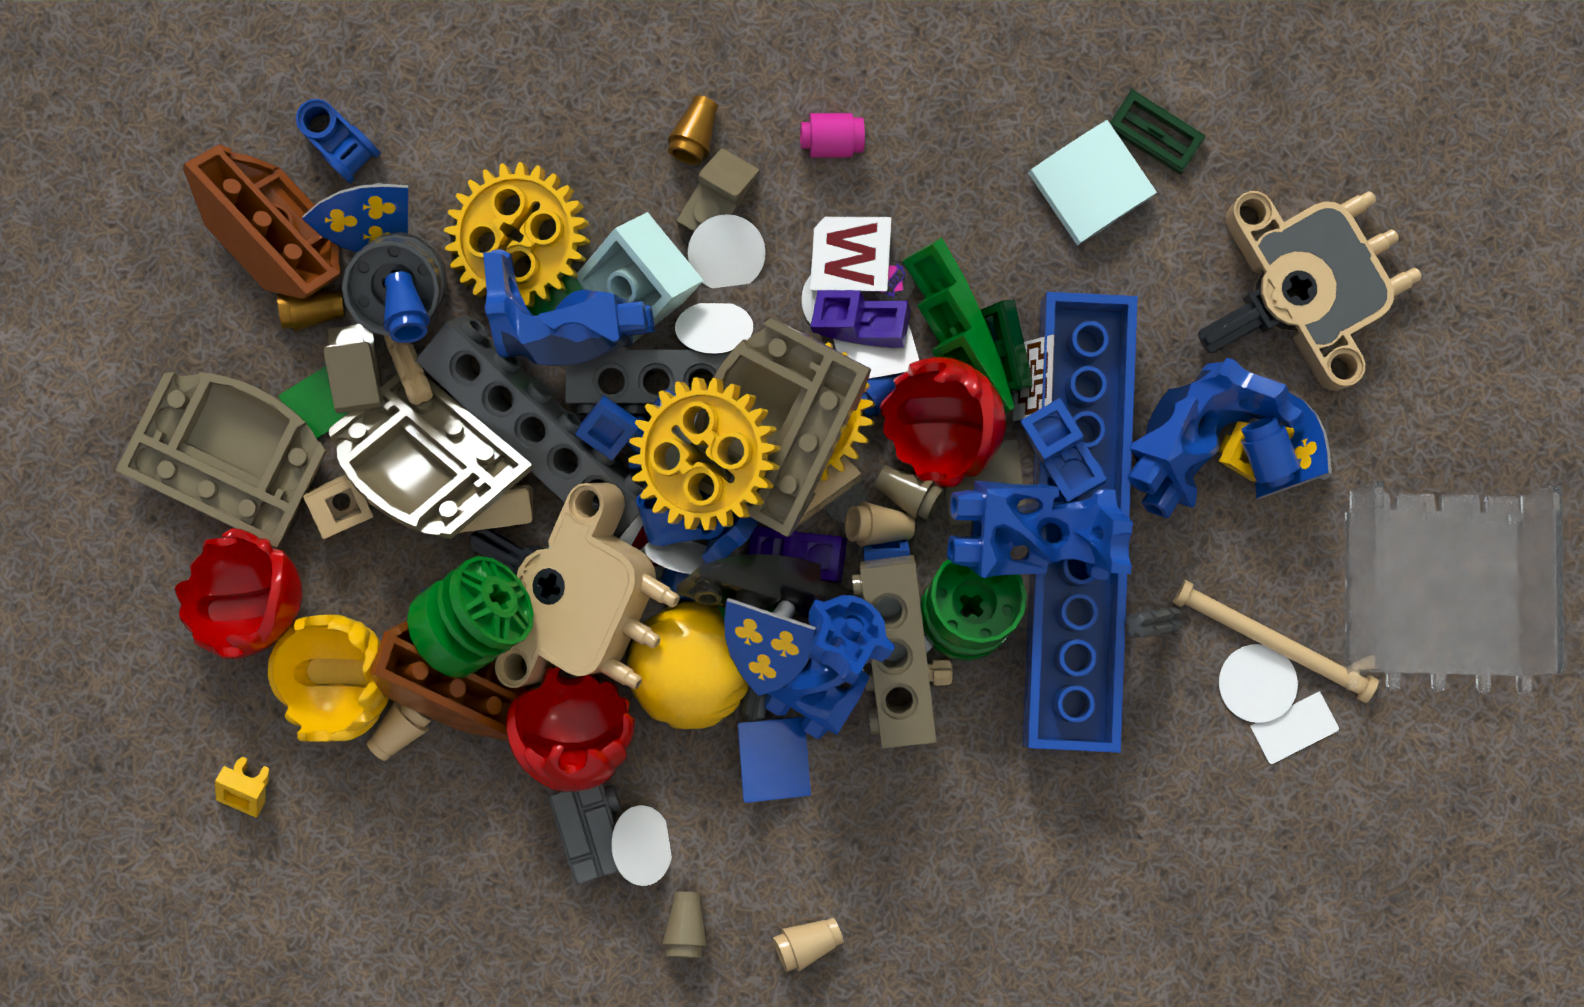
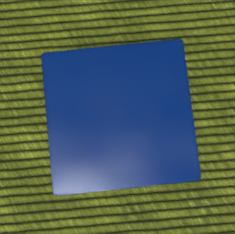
M804 717L738 723L744 803L811 796L806 732H804L801 726Z

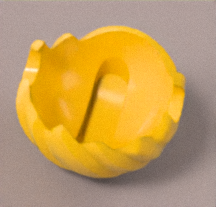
M682 602L674 607L669 606L663 609L659 614L653 615L644 623V625L650 627L654 633L660 636L661 641L656 648H650L633 640L629 649L627 666L642 678L641 685L637 689L631 688L638 703L651 718L665 722L672 728L702 729L716 725L737 709L740 700L746 695L749 685L739 673L730 656L725 640L724 619L718 606L700 602Z
M342 615L308 616L295 620L294 625L277 640L268 661V680L274 695L288 707L285 713L286 720L301 727L297 732V739L299 741L338 742L353 740L366 733L376 723L387 705L388 698L383 696L370 676L381 642L374 631L366 627L364 623Z

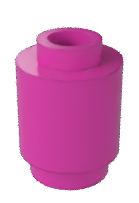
M809 113L808 122L800 123V148L808 149L809 158H852L853 153L864 152L865 127L863 117H853L852 113Z

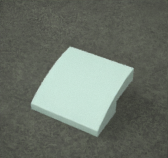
M1108 120L1075 139L1028 172L1077 246L1110 226L1118 218L1148 201L1157 193Z

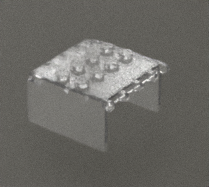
M1373 481L1350 491V509L1345 511V668L1347 670V690H1358L1359 672L1386 673V688L1388 691L1399 690L1400 673L1431 674V689L1433 692H1444L1445 675H1476V690L1478 693L1490 692L1491 676H1516L1518 694H1530L1532 676L1564 674L1562 486L1552 485L1521 495L1520 498L1514 496H1485L1483 513L1480 512V498L1475 495H1440L1439 511H1435V497L1433 494L1397 493L1394 498V510H1390L1389 493H1384V481Z

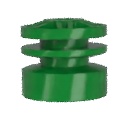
M477 556L464 561L457 569L450 571L443 580L435 582L418 594L409 606L407 624L410 638L418 653L433 669L449 677L464 678L476 673L494 661L498 655L506 653L511 647L524 641L532 630L534 612L530 596L523 583L506 565L493 558Z
M946 560L942 563L920 599L924 636L934 649L948 658L972 661L987 657L1000 648L1007 637L1015 630L1025 613L1027 594L1021 575H999L983 578L968 566L954 564L950 560ZM969 605L974 609V613L966 618L960 611Z

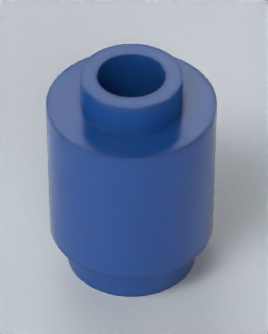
M1269 416L1253 421L1242 428L1241 431L1244 439H1242L1241 443L1257 483H1267L1268 487H1278L1292 481L1295 478L1293 473L1300 468V464L1285 425L1279 424L1276 416Z

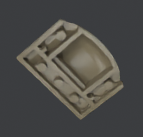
M770 318L763 323V325L767 326L766 328L757 332L748 340L743 339L732 350L713 378L723 380L724 391L731 383L741 386L739 399L746 394L754 395L756 400L751 408L752 411L763 408L769 412L761 422V425L776 427L777 431L766 439L768 444L778 445L781 450L768 454V461L780 467L776 471H766L764 476L774 485L773 489L759 488L757 490L764 503L762 505H754L747 502L746 505L751 518L789 537L816 494L814 490L853 411H856L870 376L871 368L774 318ZM705 409L698 412L695 421V429L698 433H703L709 425L710 418ZM735 439L728 448L729 459L734 464L738 463L744 455V447L739 439ZM691 442V445L696 447L703 455L700 462L715 464L730 483L734 482L735 477L731 472L719 466L706 455L705 452L708 446L695 445ZM706 475L699 483V490L712 496L714 482L709 475Z
M171 372L163 374L115 471L234 528L248 531L259 538H267L272 546L280 548L304 499L303 495L307 493L327 450L322 442H318L310 427L297 413L259 388L240 380L212 373L199 372V374L177 377V373Z
M397 373L380 387L381 407L350 411L329 428L331 441L336 442V457L350 483L380 512L408 528L425 534L440 535L442 538L452 539L532 471L533 466L428 377L427 379L433 394L432 398L428 402H422L419 405L411 404Z

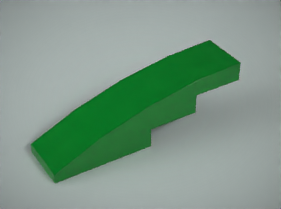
M941 237L910 254L902 261L925 297L917 307L940 342L932 350V353L935 357L953 358L967 363L985 375L1000 395L1006 414L1014 409L1015 406L1000 357L973 293Z

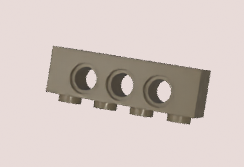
M914 555L860 561L861 574L852 575L854 596L862 598L874 607H876V604L881 599L887 597L894 598L901 604V609L896 615L892 617L882 616L885 621L886 637L891 642L903 645L906 649V654L898 661L884 660L880 662L871 659V663L865 664L863 667V671L870 677L865 687L866 691L875 690L877 704L875 708H868L871 736L880 735L882 749L937 743ZM896 687L905 688L912 694L909 701L902 705L890 703L886 696L890 690Z

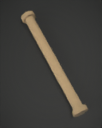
M1187 580L1183 581L1172 602L1179 607L1185 604L1357 693V699L1364 703L1369 702L1374 695L1379 683L1377 678L1371 675L1365 678L1193 589V583Z

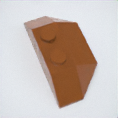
M221 144L184 163L183 170L205 227L264 290L306 299L339 277V246L320 236L302 219V216L315 205L280 167L249 155L231 152V148Z
M407 620L384 632L370 673L371 678L384 697L456 730L508 741L506 734L508 709L514 699L527 690L525 686L510 688L504 686L499 681L495 672L496 658L476 673L464 678L449 677L433 669L420 656L412 642Z

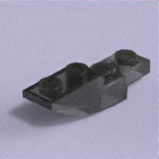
M768 554L737 555L702 565L677 585L676 591L677 594L693 598L699 604L715 605L725 609L728 598L766 611L771 607L776 608L781 601H789L795 607L794 614L809 618V610L816 599L824 602L842 595L854 596L853 590L820 580L821 564L800 558Z

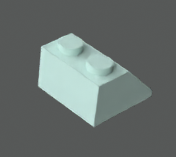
M648 212L616 227L577 273V280L583 290L614 293L628 300V303L643 301L645 305H651L654 326L683 304L704 281ZM644 334L632 336L633 343L637 341L640 337H642Z

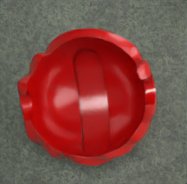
M932 357L910 363L908 371L893 380L895 389L880 404V411L885 417L883 433L894 443L896 458L913 466L914 473L918 479L922 481H935V484L939 487H956L964 478L978 476L999 450L1006 432V415L1002 399L985 375L974 369L971 365L957 359Z
M233 528L222 534L221 537L225 538H213L204 541L202 553L189 565L190 577L186 581L178 583L174 588L176 597L181 605L179 618L184 626L193 634L194 644L224 659L246 658L274 645L294 624L303 599L300 574L290 557L283 550L273 548L269 539L259 538L248 531Z
M548 668L543 676L541 687L529 689L519 694L508 709L506 734L513 757L526 773L550 789L560 792H577L600 786L615 774L616 768L627 758L626 750L631 743L635 728V719L629 714L630 702L625 697L621 698L619 696L618 688L615 684L606 681L599 683L592 674L574 679H566L558 674L561 668Z

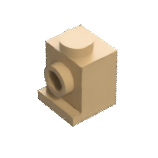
M346 475L313 489H308L307 493L303 495L323 539L373 518L369 508L371 504L355 489ZM339 493L347 494L350 499L348 506L342 509L336 508L332 504L334 496Z

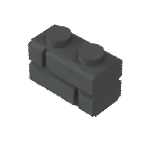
M603 783L589 790L557 792L548 796L575 885L619 871L613 859L611 843L613 830L617 822L615 813L622 811L615 786L606 787V784Z

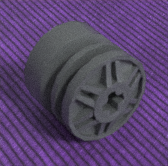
M405 232L382 234L359 250L345 269L342 283L345 305L355 321L372 333L390 337V334L384 329L385 278L389 274L396 272V270L408 272L412 275L413 284L429 317L444 298L447 284L444 261L435 247L418 235Z

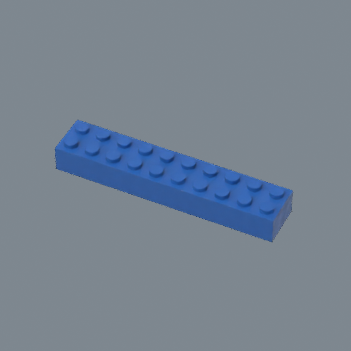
M1046 292L1040 301L1039 338L1044 337L1042 408L1045 406L1047 336L1054 335L1052 402L1058 398L1062 400L1084 435V443L1107 478L1105 484L1074 502L1090 498L1094 492L1103 488L1114 489L1116 491L1118 508L1129 518L1131 482L1128 476L1131 473L1132 462L1130 447L1133 435L1138 296ZM1034 451L1033 485L1054 486ZM1060 494L1059 497L1054 498V501L1064 502ZM1032 499V503H1039L1036 499ZM1048 523L1042 527L1041 535L1045 541L1053 543L1061 538V531L1056 524ZM1064 559L1049 563L1047 574H1029L1022 746L1037 749L1121 753L1127 574L1109 572L1108 580H1098L1087 574L1085 562L1076 559Z

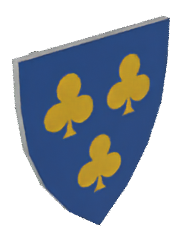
M374 183L373 185H361L341 190L319 201L302 216V219L320 236L341 248L357 253L366 244L382 234L394 232L408 233V185Z
M1290 392L1287 394L1288 400L1295 407L1301 409L1304 414L1300 423L1292 428L1285 427L1298 458L1300 468L1293 473L1295 478L1292 481L1278 487H1268L1267 483L1255 482L1256 499H1262L1316 479L1326 480L1332 472L1327 433L1319 416L1306 401Z
M728 598L724 617L725 640L730 656L739 673L758 696L781 689L794 680L807 664L816 627L791 619L795 613V607L789 601H780L772 613Z

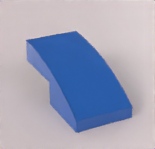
M1060 398L1020 420V424L1052 483L1055 487L1059 488V494L1064 502H1074L1106 483V476L1083 441L1084 435Z

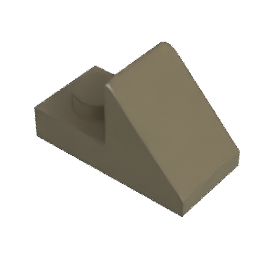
M721 148L700 171L698 175L699 184L676 220L677 224L694 233L700 224L711 217L725 214L734 215L760 170Z
M360 324L328 329L329 346L324 347V357L336 413L381 407L375 333H372Z

